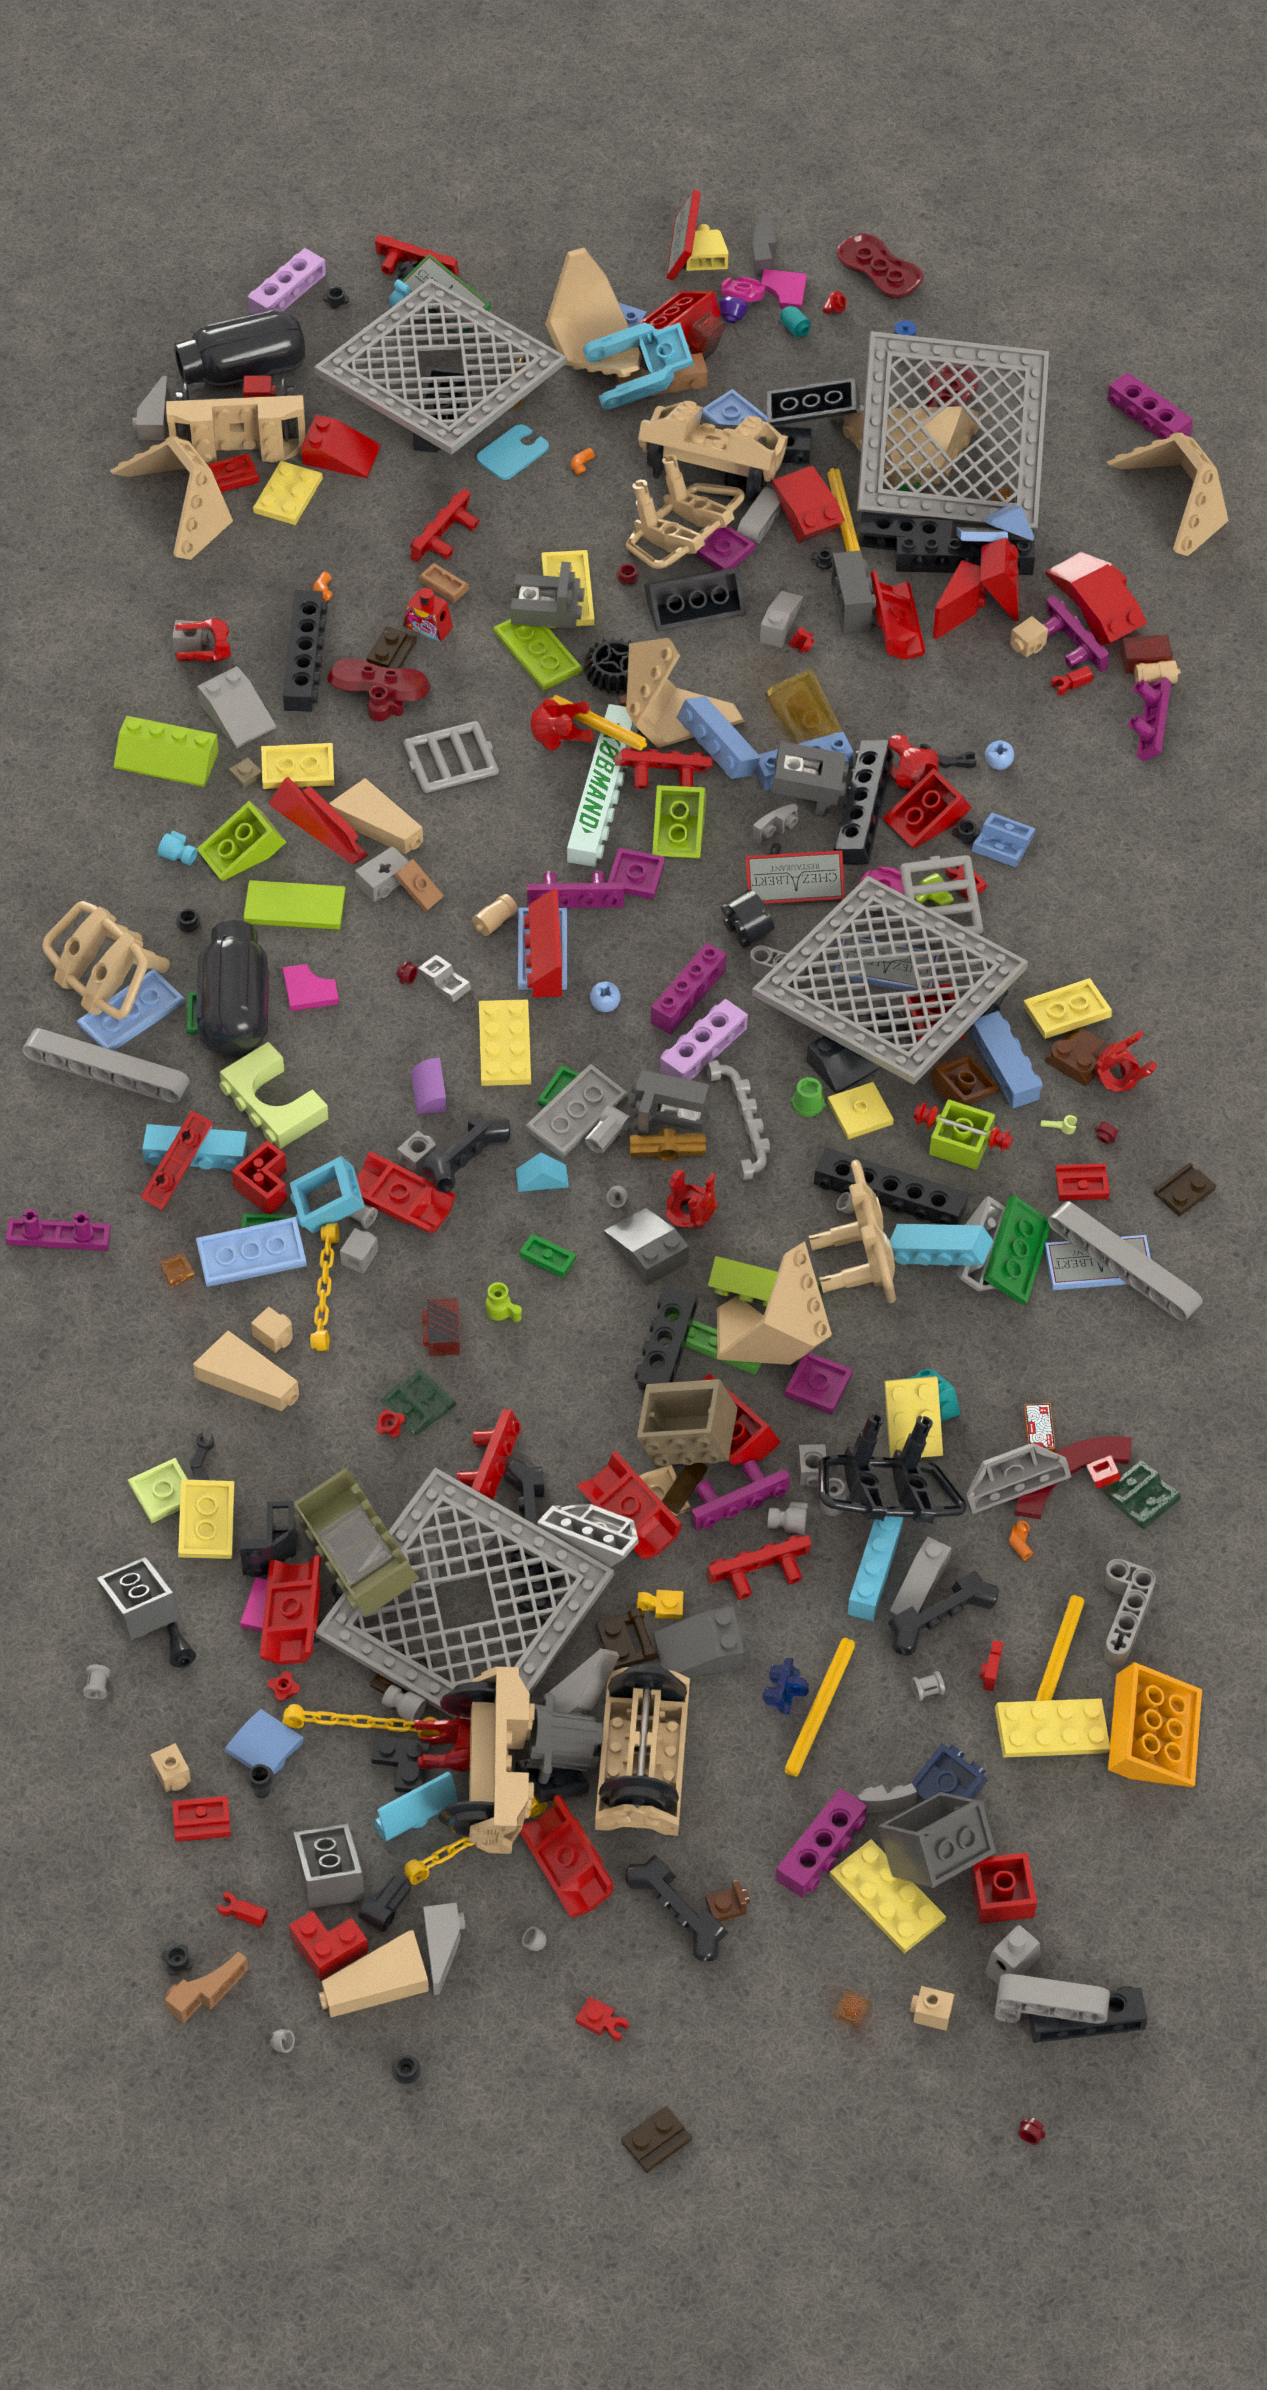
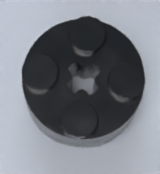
M748 889L720 906L723 914L726 916V919L723 920L724 925L730 932L735 930L738 934L736 936L737 940L743 948L774 930L771 915L766 916L763 910L766 906L753 890Z

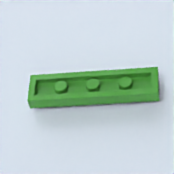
M671 1314L669 1321L677 1320L679 1315ZM693 1320L685 1347L717 1359V1329ZM720 1360L756 1375L762 1364L759 1362Z

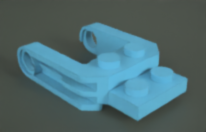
M641 323L584 345L583 352L586 360L589 362L599 361L641 346L650 373L620 384L615 389L607 391L601 396L599 395L603 409H614L667 390L674 378L673 372L694 365L680 323L660 330L647 323Z

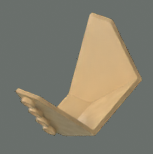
M585 248L569 251L565 257L564 266L545 323L556 350L567 357L565 365L572 366L575 370L586 368L588 372L602 371V374L605 375L616 373L618 377L630 376V372L640 369L642 354L638 347L595 362H589L585 358L583 352L584 345L630 327L606 274Z
M961 406L946 407L923 426L951 460L960 455L963 448L966 449L968 447L972 434L976 435L979 429ZM928 407V409H929L932 413H935L939 408H941V407ZM896 408L891 411L898 421L907 415L902 408ZM922 408L913 414L920 423L929 418ZM970 409L978 419V411ZM864 411L844 416L843 426L845 437L851 439L860 452ZM889 416L887 419V430L895 425ZM910 417L901 424L908 433L917 427ZM898 427L889 433L896 443L905 437ZM921 430L912 435V438L919 446L928 439ZM887 438L885 453L893 447ZM909 440L900 445L907 456L916 449ZM931 442L922 448L929 458L938 452ZM896 449L888 455L895 466L904 459ZM919 452L910 458L917 468L926 462ZM941 454L933 460L939 470H942L949 464ZM886 461L884 462V475L892 469ZM907 462L898 468L906 478L914 472ZM929 464L921 470L928 480L937 474ZM952 467L943 473L945 477L949 476ZM895 471L886 478L894 486L902 482ZM917 474L909 480L911 485H915L916 482H919L920 485L925 484ZM937 477L931 484H940L942 479Z
M1173 433L1167 439L1155 440L1149 446L1137 447L1131 453L1119 454L1115 456V459L1107 461L1110 466L1121 470L1181 465L1194 483L1173 547L1176 553L1189 556L1229 521L1217 468L1197 442L1183 433Z
M172 436L166 438L165 442L159 445L151 446L146 452L136 454L134 458L119 463L117 467L110 471L112 474L125 477L187 469L190 472L173 554L176 557L191 560L232 523L233 519L209 466L189 441Z
M669 638L629 644L626 711L634 725L657 748L694 737L676 717L685 699L704 696L676 688L667 679L680 657L676 647ZM706 696L731 725L745 722L733 703Z
M805 1241L784 1254L764 1315L744 1300L738 1299V1295L717 1308V1360L791 1365L832 1335Z

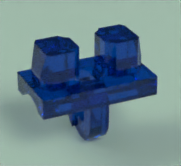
M785 1658L783 1664L771 1665L769 1678L772 1683H778L777 1688L766 1687L763 1692V1700L766 1705L778 1707L779 1711L783 1714H789L794 1696H806L810 1690V1684L806 1682L807 1680L799 1677L800 1671L793 1666V1658Z

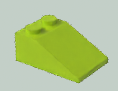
M657 785L653 855L671 858H701L707 796L704 787Z
M248 801L202 843L197 850L220 880L224 881L269 859L286 841L264 813Z

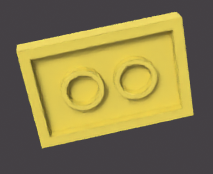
M280 461L254 505V513L296 525L322 481V473Z
M332 743L261 746L263 789L279 788L286 777H289L297 787L334 786Z
M1090 978L1023 1000L1024 1009L1044 1039L1112 1016L1111 1008Z
M935 1376L884 1381L890 1458L893 1457L895 1450H901L902 1452L907 1437L912 1433L918 1416H922V1420L923 1416H927L933 1421L921 1457L943 1456L938 1378Z
M181 1479L178 1557L232 1559L234 1481Z

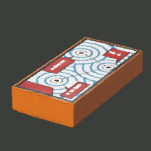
M1050 1403L1024 1404L1027 1443H1034L1055 1453Z

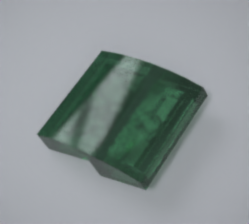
M421 1368L403 1385L398 1383L380 1400L390 1411L395 1414L402 1413L405 1416L403 1424L414 1435L424 1431L457 1405Z
M1139 1461L1121 1476V1480L1112 1483L1104 1490V1494L1142 1529L1148 1527L1181 1499L1180 1492L1163 1482L1160 1478V1472L1143 1461Z

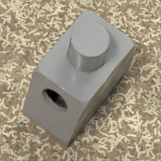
M1016 1926L992 1951L985 1974L997 1985L999 1984L1000 1976L1003 1974L1023 1975L1041 1957L1039 1941L1021 1926ZM999 1966H1005L1006 1970L1001 1969Z

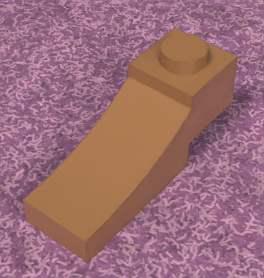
M237 1952L228 1962L212 1973L190 1982L183 1979L178 1985H173L165 1996L166 2010L183 2024L202 2003L211 2010L247 1972V1958L240 1952Z

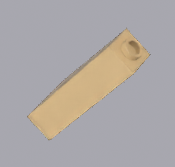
M366 778L329 803L355 831L389 847L393 846L399 852L406 854L412 849H417L423 842L422 826Z
M227 1331L193 1363L194 1377L196 1379L280 1411L287 1405H293L299 1396L298 1381L230 1331Z
M413 1930L402 1934L322 1981L323 1992L318 1993L322 2009L328 2008L330 2018L429 1991L428 1978Z

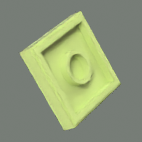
M176 1458L128 1479L130 1488L151 1524L180 1511L181 1479H188Z

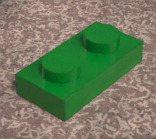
M531 1234L519 1251V1258L564 1278L575 1263L576 1254Z

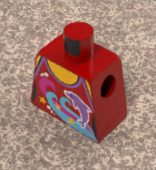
M430 588L418 590L407 604L403 626L442 642L453 628L448 603L444 599L434 596V592Z

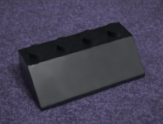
M428 367L426 377L464 376V370ZM467 371L468 376H471L472 371ZM465 381L453 382V387L466 386ZM437 382L438 388L450 387L449 382ZM424 383L423 388H434V384ZM454 392L455 398L467 397L466 392ZM435 393L423 394V399L435 398ZM438 393L439 398H451V393ZM452 403L440 404V409H453ZM456 403V408H465L466 403ZM424 404V410L437 409L436 404ZM453 414L441 415L442 420H453L454 416ZM457 414V418L459 419L463 414ZM431 415L432 417L438 419L437 415ZM413 432L414 450L434 453L441 450V448Z
M856 378L767 391V423L772 427L861 412Z
M737 567L644 584L647 605L656 631L746 614L739 568Z
M885 1000L873 1008L886 1007ZM898 1011L892 1012L893 1019L903 1018ZM888 1012L876 1013V1021L888 1020ZM870 1014L857 1016L859 1022L872 1021ZM906 1024L895 1025L896 1032L908 1031ZM891 1025L878 1026L879 1034L892 1032ZM873 1027L866 1028L874 1033ZM825 1035L808 1045L807 1063L835 1094L844 1091L883 1068ZM911 1036L898 1038L899 1045L912 1044ZM894 1038L886 1039L889 1042L895 1044Z

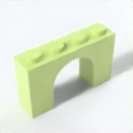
M267 1042L221 1070V1082L219 1085L225 1095L232 1096L237 1108L249 1115L253 1126L256 1128L260 1127L264 1131L266 1140L270 1143H275L281 1149L328 1120V1106L313 1089L295 1101L283 1106H270L256 1098L255 1093L259 1087L284 1072L283 1057Z

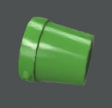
M812 1077L801 1079L797 1084L793 1098L790 1099L792 1107L801 1116H816L826 1107L822 1094V1085L817 1079Z

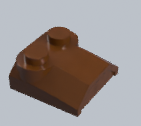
M1074 1029L1062 1040H1058L1052 1045L1051 1052L1046 1056L1045 1063L1086 1087L1096 1076L1094 1064L1108 1045L1105 1041L1085 1029Z
M970 1054L936 1066L931 1073L934 1089L946 1102L949 1099L972 1107L973 1103L998 1092L1001 1088L977 1064Z

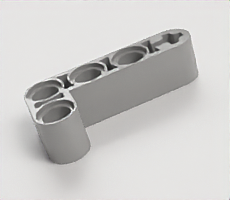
M1113 1559L1107 1564L1104 1584L1108 1590L1124 1596L1108 1635L1104 1651L1105 1661L1115 1667L1124 1665L1128 1660L1153 1595L1156 1580L1155 1574L1150 1569L1122 1559ZM1114 1574H1117V1575H1120L1121 1577L1118 1578V1577H1114L1113 1575H1114ZM1138 1583H1144L1147 1586H1140ZM1129 1605H1136L1139 1608H1132ZM1125 1626L1130 1628V1630H1124L1121 1627ZM1117 1643L1122 1644L1119 1651L1115 1650Z
M1003 1974L999 1978L994 2016L999 2021L1006 2022L1007 2019V2022L1010 2023L1019 2021L1021 2013L1096 2024L1104 2023L1108 2017L1110 1992L1098 1986L1017 1974Z

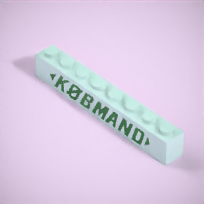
M608 705L605 719L634 733H638V728L631 720L626 707ZM600 732L567 847V862L596 867L597 860L603 857L604 845H602L603 840L607 841L609 835L607 824L608 822L612 823L615 809L612 807L613 804H618L620 791L617 789L618 786H623L625 772H622L623 768H628L627 766H615L614 756L623 748H632Z

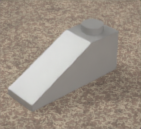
M167 376L160 378L137 408V418H133V431H137L138 440H165L166 401H168Z
M784 591L779 593L768 607L761 623V643L779 648L783 647L803 601V596Z
M930 1537L926 1538L890 1609L891 1614L896 1616L911 1606L914 1607L918 1615L920 1614L950 1563L951 1547Z
M599 1649L548 1692L555 1696L554 1711L580 1715L589 1714L593 1710L619 1658L618 1653Z
M457 1903L423 1907L434 1995H439L461 1940L460 1930L465 1929L464 1913H458Z

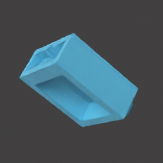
M342 1156L290 1183L292 1190L290 1197L298 1212L296 1214L297 1222L302 1228L305 1227L311 1233H316L321 1230L322 1226H326L327 1223H335L365 1207L354 1167ZM338 1179L342 1196L311 1212L306 1194Z

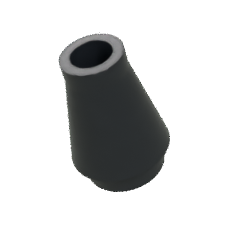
M264 1764L254 1765L246 1776L247 1783L256 1797H267L274 1780L273 1771Z

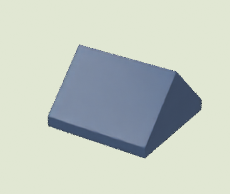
M1015 503L983 518L984 522L1032 541L1034 539L1033 532L1022 507Z

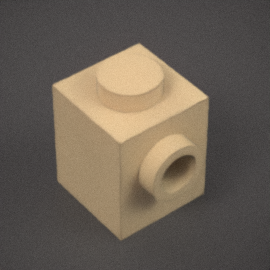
M1031 616L1012 629L1010 645L1016 652H1020L1025 657L1032 653H1038L1047 642L1048 629Z
M268 1306L251 1322L252 1336L274 1353L281 1347L285 1348L290 1344L293 1337L292 1323L284 1314L280 1315Z
M176 1743L150 1754L152 1767L166 1793L171 1790H181L187 1783L191 1782L189 1768Z
M921 1986L919 1996L913 1995L910 2012L915 2013L913 2023L947 2031L954 1994Z

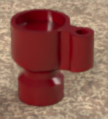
M375 685L370 688V699L367 704L370 719L382 722L391 715L401 716L403 714L402 702L389 700L386 687Z

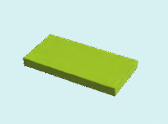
M511 619L493 627V633L543 691L582 672V666L548 627L511 624Z
M249 880L243 919L247 923L257 925L341 930L346 889L345 886Z

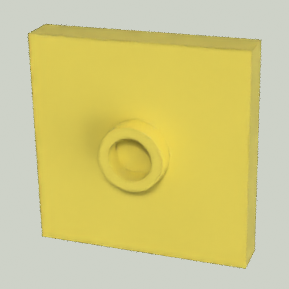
M874 1082L828 1097L827 1102L847 1140L893 1125L894 1119Z

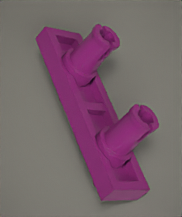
M1054 595L1046 599L1047 614L1051 618L1042 625L1048 629L1047 637L1058 630H1063L1078 647L1073 652L1064 656L1066 665L1072 669L1079 663L1090 660L1100 672L1108 669L1109 653L1104 646H1100L1095 641L1094 635L1082 627L1079 618L1072 616L1063 601H1059Z
M1166 677L1149 685L1145 680H1141L1135 683L1133 691L1145 700L1143 718L1136 715L1128 722V727L1140 736L1137 757L1142 761L1161 754L1171 688V681Z
M548 871L543 874V884H527V908L529 904L552 889H558L559 908L624 907V883H606L605 873L602 871H594L591 874V883H557V874L553 871Z
M28 1209L23 1212L22 1219L9 1218L5 1240L6 1245L108 1251L111 1226L110 1224L89 1223V1216L85 1212L76 1213L73 1219L74 1222L38 1220L37 1211Z
M755 1460L748 1461L743 1465L742 1470L751 1484L721 1497L717 1496L708 1480L702 1481L696 1486V1492L704 1504L691 1510V1524L694 1529L710 1528L721 1519L726 1517L733 1518L746 1508L760 1506L764 1500L783 1496L789 1490L790 1476L786 1469L765 1477Z

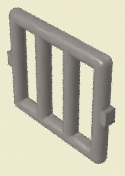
M477 721L407 738L403 741L410 760V770L416 774L424 793L480 780L499 773L492 754V744L486 740ZM473 732L488 768L474 771L460 738L461 734ZM451 738L465 774L451 776L438 745V740ZM428 743L442 780L429 783L414 746Z
M964 855L941 859L940 856H933L926 861L904 863L900 866L904 895L914 901L915 895L967 889L969 902L929 907V909L942 916L971 912L973 925L965 926V928L976 934L983 932L970 856ZM963 866L965 879L912 885L910 872ZM921 932L911 933L912 939L923 938Z

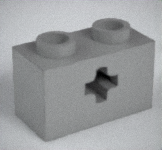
M392 846L355 870L356 885L373 902L380 898H385L393 889L402 886L394 874L409 861Z

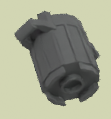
M552 1693L545 1694L541 1705H535L534 1720L532 1722L530 1740L528 1741L529 1763H526V1768L539 1770L538 1781L541 1784H546L549 1781L552 1767L588 1771V1769L595 1770L599 1757H594L593 1755H596L598 1744H602L603 1726L600 1723V1719H595L594 1716L554 1711L555 1696Z

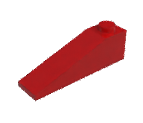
M709 1373L703 1380H715L716 1378ZM726 1388L737 1406L728 1461L732 1464L747 1463L751 1460L761 1461L781 1442L768 1424Z

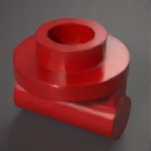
M840 291L832 292L823 308V313H842L847 303L845 296Z
M800 627L788 641V644L792 648H798L799 653H802L804 650L808 652L815 641L812 639L813 633H807L804 628Z

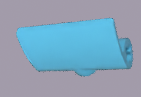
M450 1772L440 1775L377 1810L379 1817L374 1820V1825L384 1842L411 1828L423 1827L429 1818L438 1814L441 1808L458 1803L456 1787Z

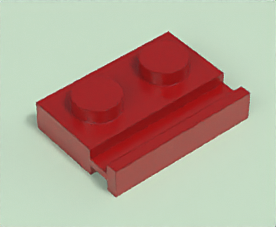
M249 453L207 464L214 475L220 492L259 482V475Z
M1106 1163L1055 1166L1058 1201L1109 1199L1110 1192Z
M228 1796L172 1801L175 1842L231 1837Z

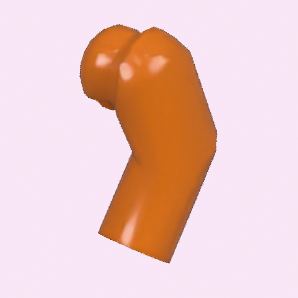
M588 448L573 456L570 467L576 475L586 471V467L583 464L595 457L593 450Z
M322 572L313 585V591H323V601H328L332 597V592L328 590L327 586L332 577L327 572Z
M1021 1520L1013 1525L1009 1536V1544L1021 1559L1025 1561L1032 1556L1033 1551L1025 1543L1030 1526L1027 1522Z

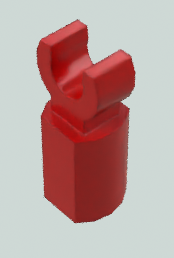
M1086 666L1070 672L1064 677L1056 676L1052 678L1051 686L1060 685L1057 688V695H1064L1068 689L1072 690L1092 682L1093 673Z
M224 1892L223 1899L231 1904L228 1907L218 1905L217 1912L220 1915H234L235 1919L262 1928L268 1916V1909L244 1900L238 1901L233 1894Z

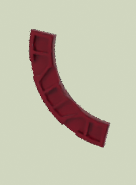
M1105 1436L1090 1438L1068 1445L1055 1453L1066 1458L1071 1475L1080 1471V1468L1086 1467L1087 1464L1110 1455L1114 1463L1128 1464L1132 1437ZM1058 1483L1020 1496L1017 1501L1015 1516L1041 1519L1044 1506Z

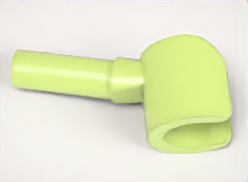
M1068 1115L1064 1121L1041 1120V1126L1058 1128L1065 1134H1072L1076 1126L1071 1125L1076 1124L1077 1118Z

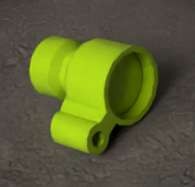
M933 873L924 878L920 885L944 882L939 874ZM948 891L914 896L915 901L920 904H924L926 899L932 901L936 906L950 905L954 902L952 895Z
M500 1282L491 1284L485 1301L488 1317L497 1321L504 1320L507 1317L512 1318L515 1322L521 1321L522 1308L511 1303L507 1286Z

